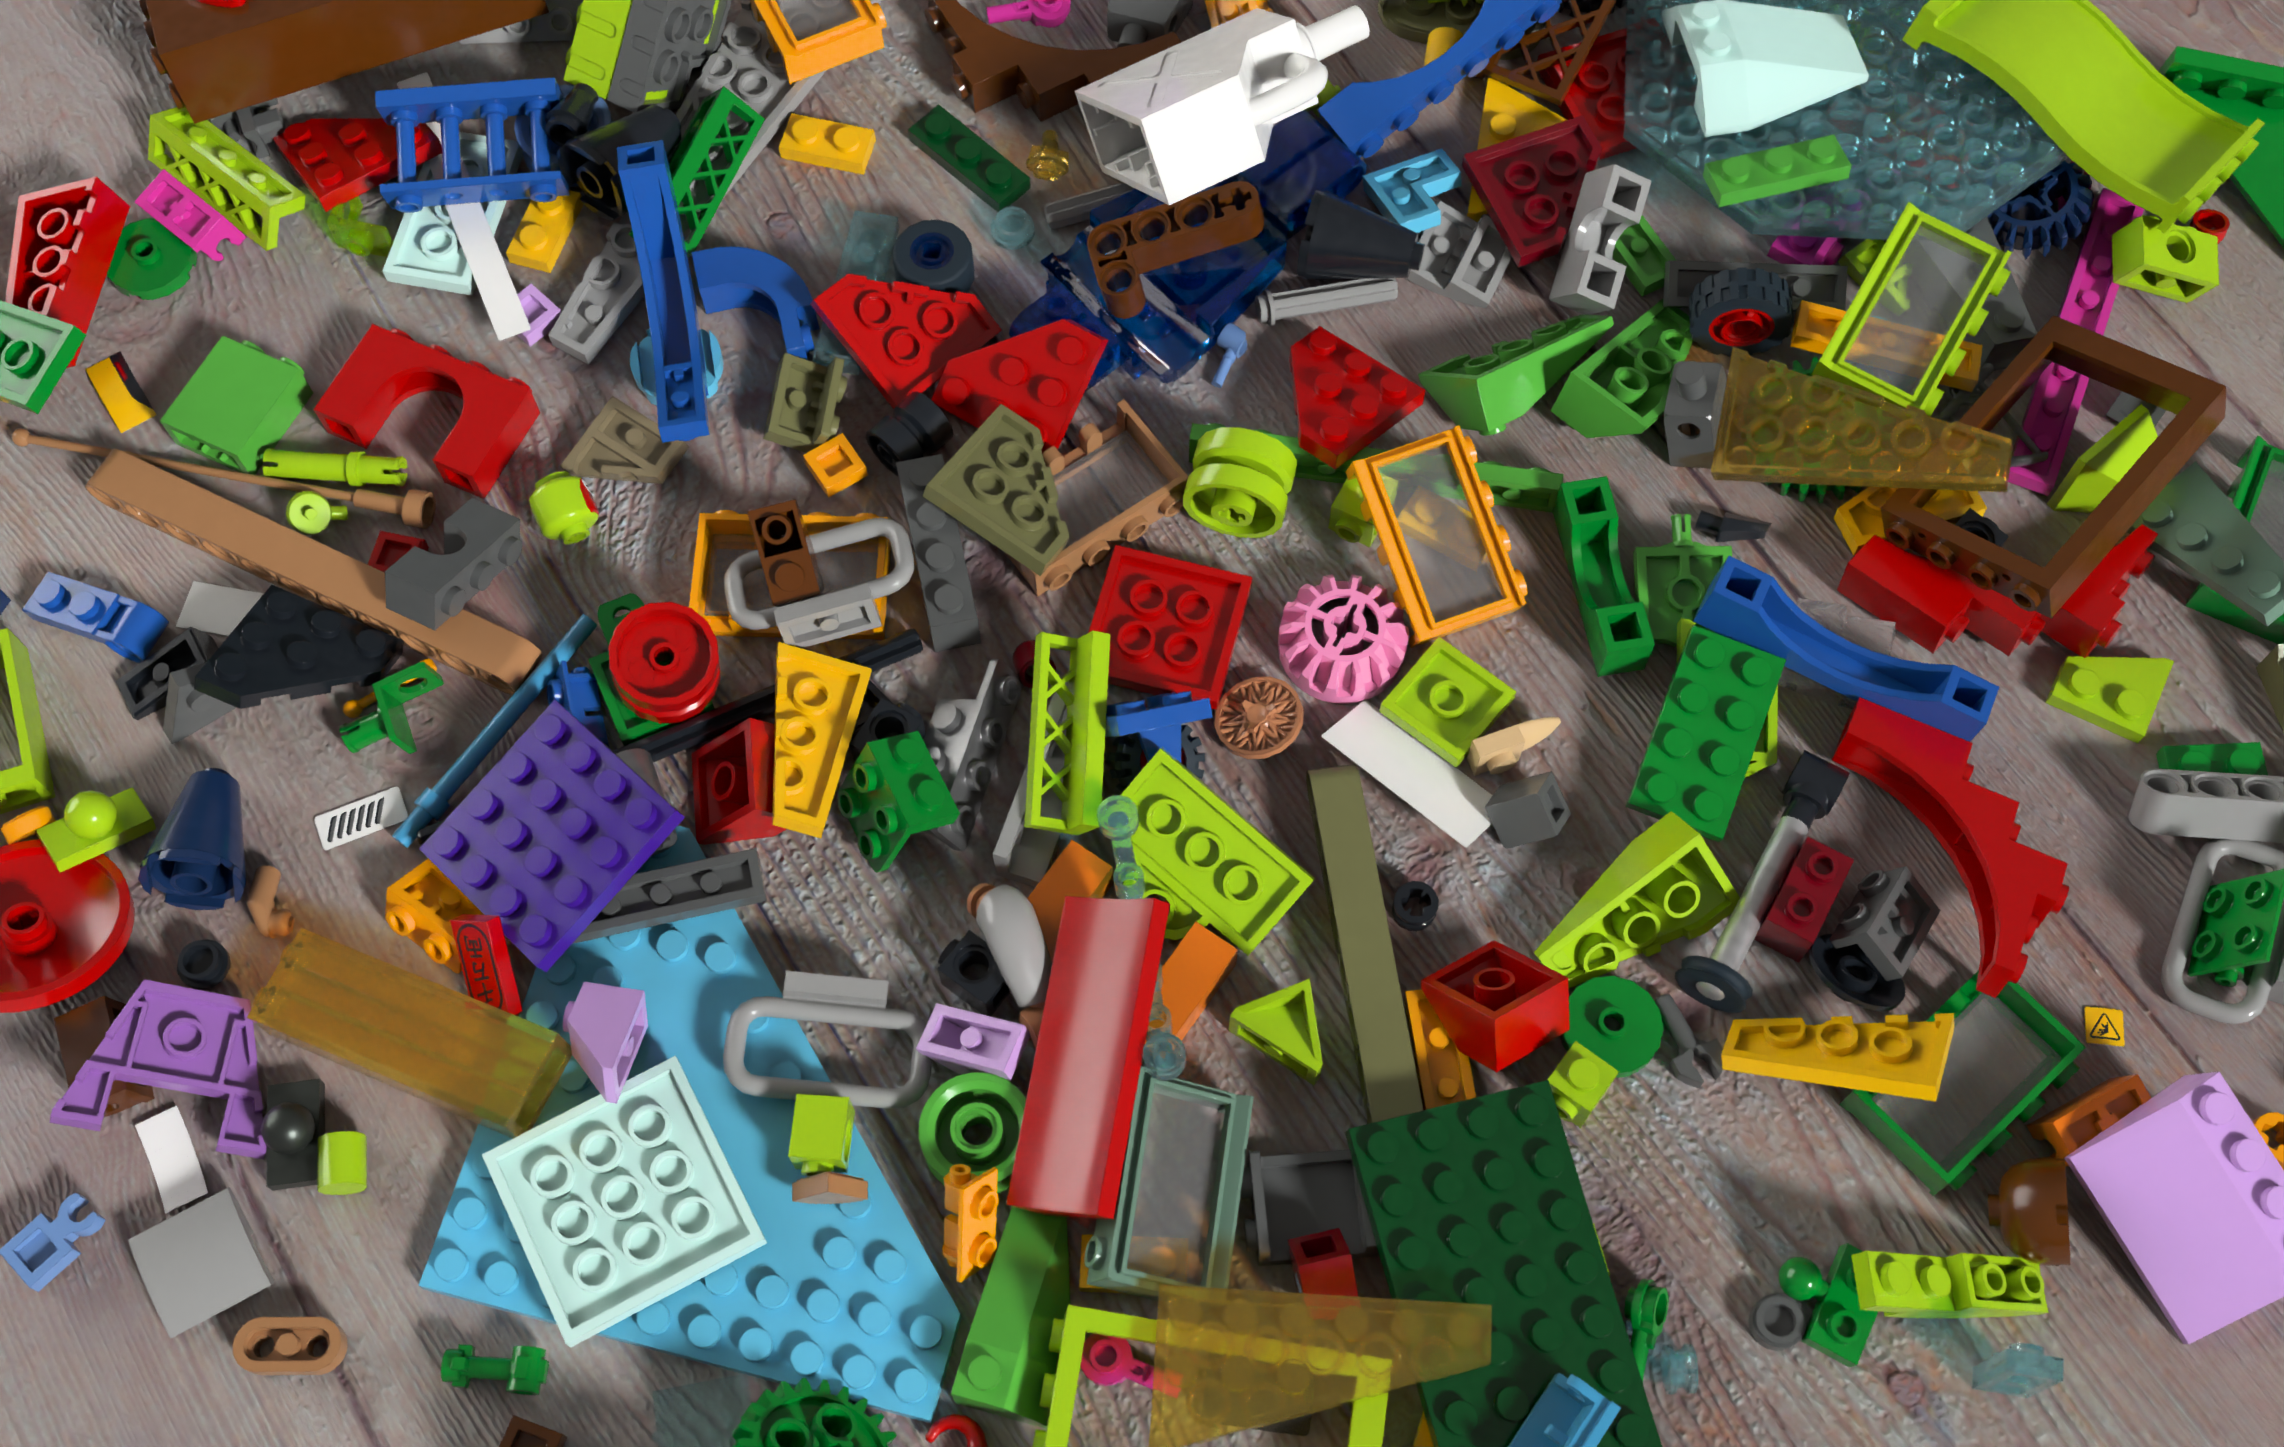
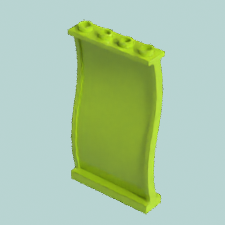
M1930 0L1922 7L1902 39L1915 50L1925 42L1930 43L1959 57L1987 75L2010 94L2057 146L2096 181L2125 200L2161 217L2162 222L2157 229L2163 233L2177 220L2186 224L2202 204L2208 201L2220 185L2226 182L2239 165H2242L2260 144L2254 139V136L2264 126L2265 123L2257 118L2251 126H2245L2209 109L2184 93L2158 72L2123 32L2089 0Z

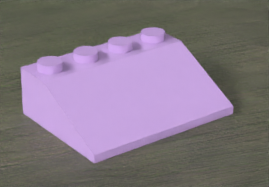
M2220 1072L2184 1075L2064 1158L2183 1344H2191L2284 1297V1170Z

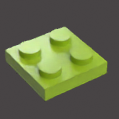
M1438 637L1380 705L1379 712L1457 768L1468 755L1472 740L1482 737L1487 733L1513 702L1517 691L1444 639Z

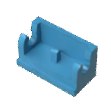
M1557 1373L1508 1447H1597L1621 1407L1613 1401H1609L1577 1376L1571 1374L1567 1378L1561 1373Z

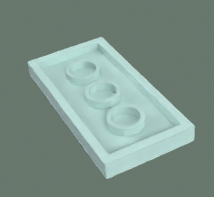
M459 132L460 154L469 176H488L486 136ZM504 139L506 174H517L523 157V150L519 146L518 141ZM428 161L423 163L417 181L435 180ZM507 200L480 202L493 236L495 235ZM445 205L423 207L419 212L404 213L382 270L388 282L473 295L476 282Z

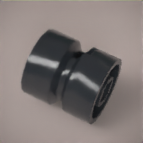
M915 391L894 408V418L890 416L883 417L866 432L865 436L868 445L880 462L898 476L897 462L923 458L924 452L929 454L936 453L953 438L954 432L950 422L940 408L927 396Z

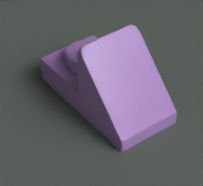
M936 1003L916 1050L920 1054L960 1075L982 1072L1012 1080L1030 1034L1023 1024Z

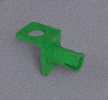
M419 662L373 683L372 686L378 702L377 710L339 726L340 733L344 734L347 732V735L345 734L341 737L348 750L352 753H357L360 749L389 737L394 744L408 754L416 752L417 748L403 703L444 684L442 676L426 663ZM413 678H424V680L421 683L415 686H400L403 682Z

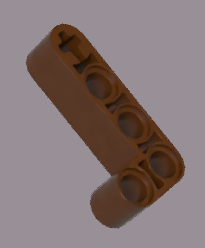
M1231 182L1193 194L1171 205L1162 204L1096 226L1089 233L1087 247L1100 291L1110 314L1117 318L1126 319L1132 318L1141 312L1146 303V296L1140 274L1256 237L1264 227V215L1259 194L1256 188L1249 182ZM1203 223L1200 226L1192 227L1195 224ZM1154 237H1159V238H1157L1156 240H1151V241H1149L1150 239H1152V238H1154ZM1112 250H1117L1111 254H1106ZM1122 287H1128L1123 291L1116 292L1118 289Z

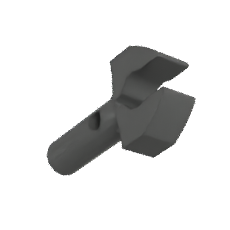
M1663 994L1656 998L1654 1001L1660 1009L1662 1021L1678 1046L1677 1057L1672 1059L1669 1064L1676 1079L1695 1088L1702 1086L1704 1080L1692 1063L1693 1056L1707 1063L1711 1074L1717 1080L1723 1071L1721 1059L1723 1048L1718 1039L1715 1038L1706 1042L1696 1038L1670 994Z

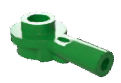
M1647 1278L1642 1279L1637 1287L1632 1286L1629 1289L1624 1307L1625 1317L1631 1319L1633 1332L1630 1344L1642 1383L1649 1349H1654L1656 1338L1662 1333L1669 1305L1667 1289L1657 1286L1654 1280Z

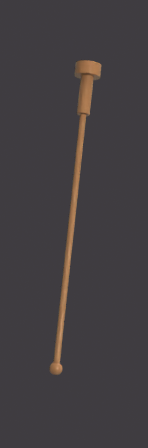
M23 428L16 429L12 433V441L20 447L35 444L107 457L112 451L109 448L31 435L28 430ZM126 452L157 467L296 492L314 491L324 497L351 501L358 508L402 515L406 526L427 529L435 515L436 501L432 492L411 489L405 497L357 489L353 493Z

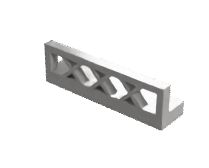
M1055 692L1047 712L1055 723L1060 725L1067 719V706L1057 692ZM1045 729V736H1047L1049 733ZM1052 740L1044 747V760L1052 771L1057 773L1064 767L1065 754L1056 742ZM1027 763L995 846L993 859L996 875L1036 887L1052 866L1064 833L1024 827ZM1042 778L1043 785L1046 782L1044 778ZM1049 788L1041 795L1040 816L1061 819L1062 802L1054 791Z

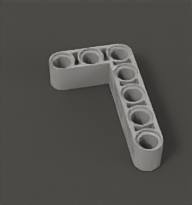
M2149 769L2141 775L2128 818L2137 829L2155 835L2284 843V777Z

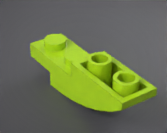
M1864 1251L1851 1255L1860 1310L1884 1312V1317L1989 1318L2048 1313L2044 1281L2040 1273L2039 1264L2030 1263L2019 1257L1959 1253L1948 1257L1878 1251Z

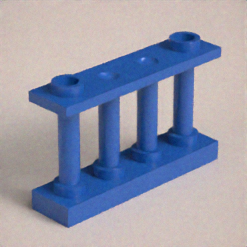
M555 77L375 91L376 109L388 126L396 127L398 183L380 184V194L392 209L405 213L419 212L423 207L529 198L536 202H551L556 200L557 196L570 195L569 185L561 170L551 171L549 137L545 132L546 114L564 98ZM526 115L530 117L533 172L506 174L503 121L508 116ZM463 120H485L488 176L462 178L459 124ZM437 122L441 125L443 179L417 181L414 128L419 123Z

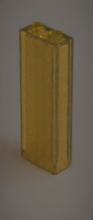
M300 928L293 942L289 943L283 950L279 965L267 985L257 993L253 1002V1008L247 1016L248 1019L269 1035L510 1138H515L533 1128L572 1057L571 1046L555 1031L304 928Z

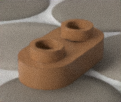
M324 1317L255 1318L245 1323L239 1329L233 1341V1355L236 1362L243 1369L256 1375L326 1374L334 1370L342 1362L347 1352L345 1332L339 1325ZM273 1339V1351L268 1356L261 1357V1345L266 1340ZM321 1339H327L328 1348L326 1352L321 1356L315 1357L313 1354L315 1344Z

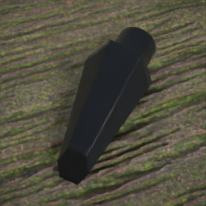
M1701 510L1695 528L1717 535L1715 542L1762 539L1766 536L1771 523L1728 512L1725 513L1723 518Z

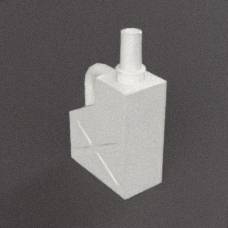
M1353 5L1334 15L1304 26L1299 22L1295 23L1293 18L1256 8L1075 90L1102 172L1167 205H1171L1265 161L1273 124L1319 103L1317 95L1325 88L1328 79V70L1320 61L1369 37V24L1365 14L1360 7Z

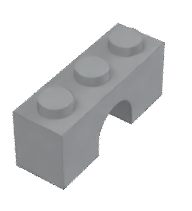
M1616 164L1585 174L1549 300L1586 315L1615 308L1627 266L1612 260L1613 250L1623 231L1629 226L1640 223L1651 180Z

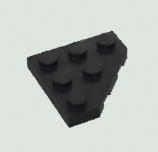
M271 584L196 674L194 690L243 709L260 706L261 699L289 694L291 700L331 693V686L358 682L360 687L371 686L373 683L384 679L402 655L404 640Z

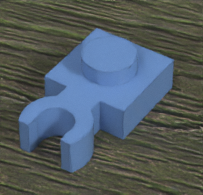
M74 1193L67 1197L60 1205L58 1217L55 1220L40 1213L0 1249L1 1256L29 1288L37 1292L44 1288L82 1254L73 1242L80 1236L93 1235L104 1225L105 1219L103 1216L94 1211L83 1221L77 1222L76 1217L79 1210L89 1202L81 1194Z

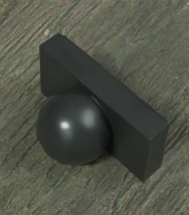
M320 1079L267 1085V1114L263 1117L260 1128L263 1141L267 1145L266 1187L275 1191L317 1185L318 1138L325 1134V1083Z

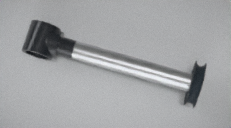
M1806 750L1803 751L1782 790L1786 808L1709 958L1698 955L1687 956L1682 959V968L1675 972V980L1679 987L1690 997L1710 1008L1727 1013H1740L1746 1009L1745 1000L1752 997L1753 990L1749 982L1738 973V970L1813 821L1829 814L1850 772Z

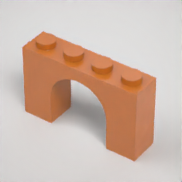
M1074 840L1070 841L1027 898L1033 904L1052 963L1065 896L1103 899L1114 884L1113 866ZM1198 922L1193 924L1168 960L1158 970L1143 1054L1149 1057H1153L1157 1053L1168 1061L1236 966L1238 949Z

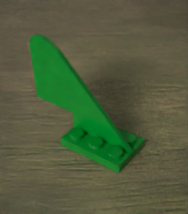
M2177 46L2158 72L2184 93L2223 116L2245 126H2251L2257 118L2265 123L2254 136V139L2260 144L2229 178L2284 248V67Z

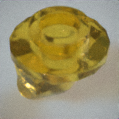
M1046 130L1042 134V146L1032 145L1029 156L1026 158V167L1033 172L1035 177L1041 180L1054 181L1069 171V152L1059 150V136L1054 130Z

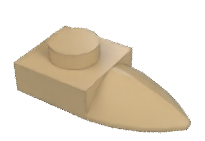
M1548 717L1530 720L1472 740L1467 761L1474 776L1487 771L1490 774H1499L1514 767L1523 751L1546 738L1561 723L1560 718Z

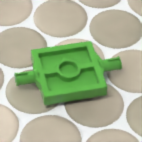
M1681 514L1671 516L1673 542L1661 547H1636L1633 551L1635 601H1643L1655 644H1667L1677 647V623L1681 618L1694 620L1708 586L1728 556L1732 557V546H1706L1692 541L1690 514H1684L1682 518ZM1696 623V625H1695V626L1701 627V628H1703V629L1709 630V629H1707V628H1705V627H1703V626H1701V625H1699V624H1697V623Z

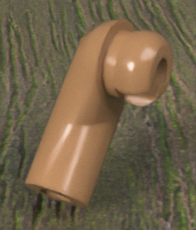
M264 865L258 867L255 871L246 904L259 933L274 939L276 935L287 936L292 932L294 917L291 916V912L288 909L277 910L274 898L281 873L275 867Z

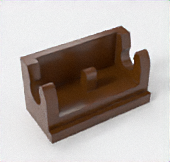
M102 996L54 1018L68 1087L74 1082L76 1074L86 1060L90 1059L105 1038L106 1032L126 1005L125 1003ZM115 1080L104 1117L124 1111L141 1102L146 1103L155 1099L152 1086Z

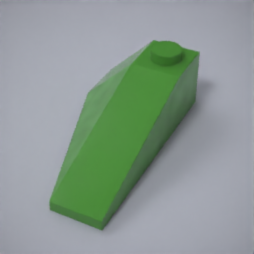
M1581 314L1532 331V339H1519L1511 342L1502 341L1491 345L1493 354L1470 359L1468 354L1452 358L1419 373V380L1456 426L1460 425L1461 429L1479 431L1481 436L1494 435L1504 431L1506 423L1523 416L1614 325L1613 317Z
M1011 1207L966 1340L951 1391L956 1404L1046 1429L1049 1408L1039 1407L1045 1373L1055 1375L1059 1353L1048 1351L1054 1318L1064 1320L1067 1306L1071 1305L1067 1217L1047 1216Z

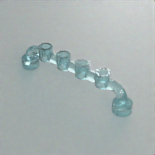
M1122 795L1110 796L1099 805L1097 819L1101 833L1108 839H1111L1116 864L1113 874L1115 893L1119 899H1143L1142 896L1145 892L1144 874L1141 867L1136 864L1131 836L1137 831L1139 825L1138 810L1130 798ZM1127 879H1133L1137 881L1135 884L1130 886L1122 884V882ZM1159 963L1149 1023L1152 1020L1160 1019L1165 1024L1160 1028H1152L1148 1025L1147 1042L1143 1047V1062L1150 1076L1157 1080L1168 1081L1178 1077L1183 1072L1186 1065V1052L1182 1041L1172 1034L1171 1012L1164 1006L1161 994L1163 972L1162 965Z

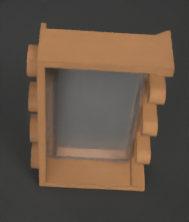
M1125 399L1116 403V424L1103 432H1100L1094 423L1085 425L1079 432L1080 446L1064 456L1055 446L1043 452L1045 465L1051 468L1059 498L1056 504L1060 519L1066 522L1070 537L1065 548L1041 576L1005 553L1034 589L1037 597L1049 589L1054 591L1063 587L1071 579L1072 575L1087 565L1094 566L1102 562L1115 545H1120L1126 540L1131 542L1138 539L1147 531L1149 525L1164 516L1172 517L1184 508L1183 494L1188 475Z

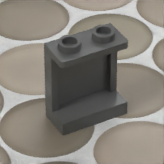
M1349 1149L1274 1156H1260L1259 1150L1249 1151L1247 1167H1244L1241 1199L1251 1198L1253 1219H1244L1245 1243L1247 1252L1256 1251L1258 1267L1292 1264L1288 1239L1340 1228L1351 1252L1352 1259L1379 1256Z

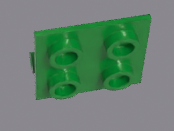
M2284 869L2209 887L2203 902V910L2196 939L2192 946V956L2187 975L2192 977L2213 973L2217 984L2234 987L2237 980L2244 978L2245 966L2270 961L2284 899Z

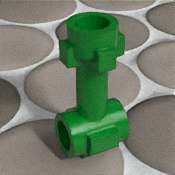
M459 1344L458 1349H447L445 1351L441 1364V1379L443 1382H452L451 1386L455 1388H468L471 1378L508 1381L506 1392L519 1395H539L541 1384H546L549 1361L545 1360L546 1350L539 1347L514 1346L512 1358L475 1356L474 1346Z

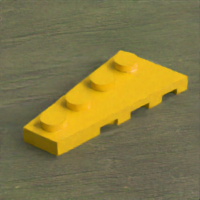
M778 642L775 681L772 825L822 838L870 680L871 668Z
M1954 1013L1935 1014V1021L1908 1022L1907 1014L1885 1015V1023L1853 1024L1852 1016H1836L1819 1025H1806L1802 1018L1733 1019L1721 1053L1722 1069L1936 1102L1954 1032Z

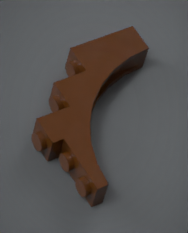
M928 0L929 8L924 11L931 30L935 34L940 32L945 39V46L953 63L954 74L950 76V83L960 100L966 99L976 113L1017 94L1025 109L1031 108L1040 122L1078 105L1075 90L1182 42L1175 32H1171L1144 43L1124 47L1072 50L1043 46L1010 36L984 23L959 4L957 0Z

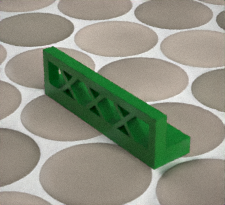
M724 86L702 100L668 162L677 206L680 205L681 201L683 203V207H678L679 215L686 214L690 234L685 241L688 258L692 256L691 252H695L765 121L761 115ZM730 111H733L748 123L743 135L731 136L727 122V116ZM722 145L727 165L725 169L713 170L708 151L712 146ZM704 179L709 198L705 204L694 205L689 186L692 181ZM631 229L629 236H631L634 239L633 232Z

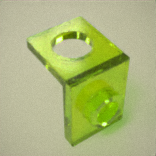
M359 196L349 200L350 213L348 219L344 218L347 202L343 204L341 202L332 208L326 223L339 248L347 249L351 253L363 257L370 254L388 257L393 240L387 228L357 221L363 209Z

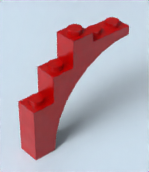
M2143 524L2136 528L2120 544L2114 546L2052 619L2036 611H2026L2017 606L2012 599L1992 589H1981L1968 577L1951 569H1941L1930 560L1898 548L1875 534L1847 563L1837 591L1931 653H1934L1946 639L1954 643L1966 628L2007 656H2010L2021 642L2029 646L2042 631L2074 653L2086 658L2097 644L2106 648L2121 629L2123 624L2118 622L2116 618L2126 603L2121 599L2131 585L2126 581L2131 575L2139 579L2151 565L2156 555L2149 552L2156 540L2158 533Z
M1859 697L1843 726L1832 761L1868 778L1898 799L1929 828L1949 854L1968 889L1978 922L1981 959L1976 990L1996 998L2008 981L2016 984L2023 974L2028 960V955L2021 953L2023 943L2027 944L2030 941L2036 928L2040 926L2049 912L2058 914L2063 907L2069 892V886L2062 884L2068 863L2016 842L2021 825L2015 823L2014 820L2020 802L1969 782L1974 769V765L1967 763L1972 742Z

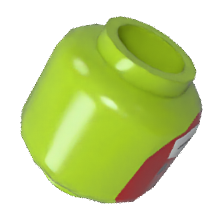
M565 471L549 474L537 481L535 491L529 498V505L542 535L550 540H563V543L567 545L580 542L590 535L589 528L598 520L599 510L585 480L578 476H571L570 473Z

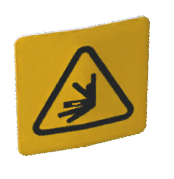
M2085 1007L2086 1042L2124 1047L2123 1011Z

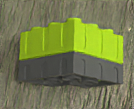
M583 0L576 13L577 27L573 43L566 53L565 63L567 67L563 80L573 85L578 83L587 84L597 92L599 97L607 99L634 113L652 105L669 110L680 109L684 101V93L692 68L705 65L710 55L717 53L732 0Z

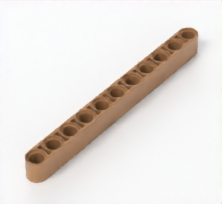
M112 449L85 485V489L93 497L114 510L293 594L404 640V646L509 695H513L542 657V652L527 639L464 609L458 615L450 617L435 631L386 608L384 572L124 451Z

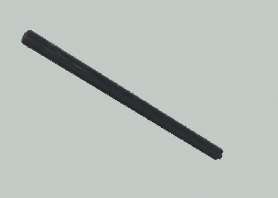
M908 629L837 659L871 668L872 672L920 653L923 650V645L915 629ZM775 684L615 749L613 752L616 754L625 750L640 748L647 750L651 755L652 761L656 762L724 734L748 718L758 720L775 713ZM445 820L420 829L417 832L420 846L426 842Z

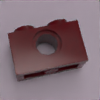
M1807 837L1800 847L1754 940L1799 963L1813 945L1854 859Z

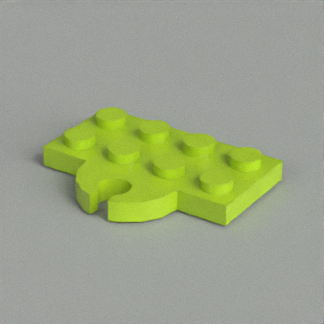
M1163 747L1158 750L1101 817V827L1099 828L1133 856L1124 873L1123 899H1145L1149 895L1158 894L1166 898L1170 903V914L1167 919L1164 939L1178 940L1184 938L1195 922L1204 927L1210 923L1249 956L1315 879Z

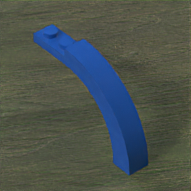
M663 140L617 147L618 172L632 227L649 319L655 369L658 429L662 443L677 440H693L696 437L710 435L706 399L708 386L693 284Z

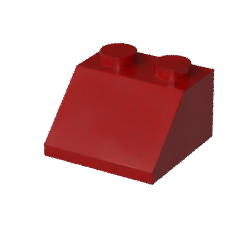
M748 718L691 753L695 828L698 844L708 845L768 838L787 830L772 825L775 724Z
M1495 940L1421 980L1423 993L1459 1052L1495 1072H1499L1570 1030L1568 977Z

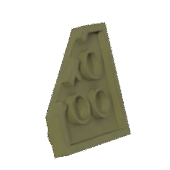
M1000 404L926 485L923 497L1041 576L1065 548L1070 536L1066 522L1061 521L1056 503L1059 497L1051 468L1046 467L1041 451L1044 443L1040 429L1003 404Z

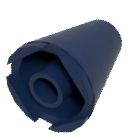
M207 768L203 771L195 772L189 777L141 862L138 880L146 892L151 895L152 888L154 887L166 894L165 903L192 910H216L223 908L227 899L234 897L235 903L241 899L246 885L241 792L238 781L227 771L219 768Z

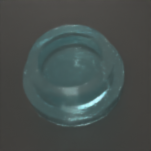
M1010 206L1001 209L991 223L992 239L998 246L1004 249H1021L1032 241L1035 234L1033 219L1025 210L1019 207Z

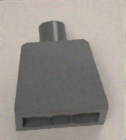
M1109 0L1107 7L1108 38L1118 42V48L1144 43L1171 32L1177 33L1193 5V0Z
M1679 361L1675 363L1664 409V425L1670 466L1717 469L1732 399V393L1723 365L1695 361ZM1689 423L1696 425L1700 429L1698 435L1691 436Z

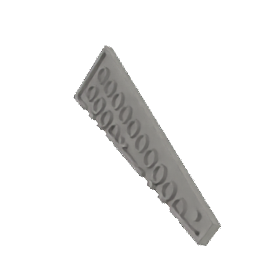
M742 0V9L735 22H729L723 33L724 41L717 53L710 55L702 69L700 78L695 81L676 114L681 124L680 132L682 138L702 100L724 86L765 119L726 194L827 71H822L789 84L780 52L774 53L772 51L763 21H756L750 0ZM776 0L797 41L859 18L850 0ZM870 0L871 4L877 2L879 5H880L881 2L883 1V0ZM733 111L729 112L727 122L731 136L743 135L748 123ZM723 146L710 147L708 154L712 169H725L727 161ZM674 149L673 152L670 154V156L667 158L668 162H669L671 156L673 155L675 149ZM704 179L692 181L689 187L694 205L705 204L709 196ZM682 201L678 207H683ZM628 212L622 215L618 223L613 222L606 235L608 241L602 252L590 262L582 282L576 286L548 335L553 346L588 365L645 296L635 242L629 236L632 227ZM680 214L684 241H686L690 234L686 214Z

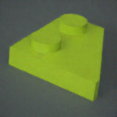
M2067 656L2059 668L2045 703L2138 744L2146 734L2174 661L2168 658H2083L2082 656Z

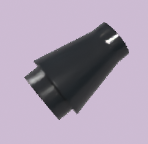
M584 83L576 84L572 91L546 114L545 132L549 139L558 146L562 147L567 140L589 131L594 106L598 101V94L591 86Z

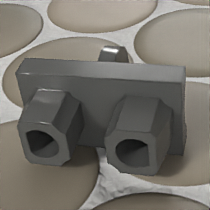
M277 98L209 119V122L234 141H239L240 135L244 134L245 138L251 140L258 159L271 156L267 143L273 142L272 138L282 134L286 129L278 108L257 113L258 110L279 104Z

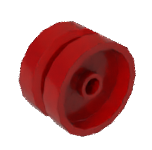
M674 602L649 603L631 611L615 627L608 646L610 671L614 686L623 704L637 716L659 724L682 722L699 714L714 698L721 679L717 638L708 621L692 608ZM671 660V664L666 666L660 665L659 662Z

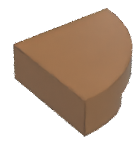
M828 1171L802 1178L792 1183L793 1202L841 1204L868 1200V1181H865L864 1178Z

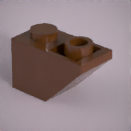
M796 499L747 511L773 606L821 594L824 590L823 581L812 541Z

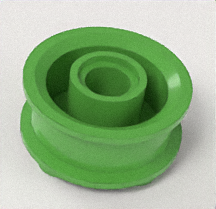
M967 1073L946 1081L929 1097L920 1116L919 1141L930 1171L942 1185H944V1177L949 1173L951 1166L964 1164L969 1166L971 1173L977 1176L992 1167L998 1168L997 1193L1009 1189L1026 1103V1097L1014 1084L990 1073ZM976 1124H984L992 1129L991 1137L980 1145H972L964 1140L966 1131Z

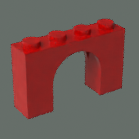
M372 324L313 409L327 433L367 449L391 412L402 401L427 391L451 393L463 400L462 413L432 460L445 483L485 499L540 414L532 394V389L518 378L508 377V379L493 374L486 366L477 361L471 360L467 363L459 360L438 345L431 344L428 347L418 343L399 329L392 328L389 331Z

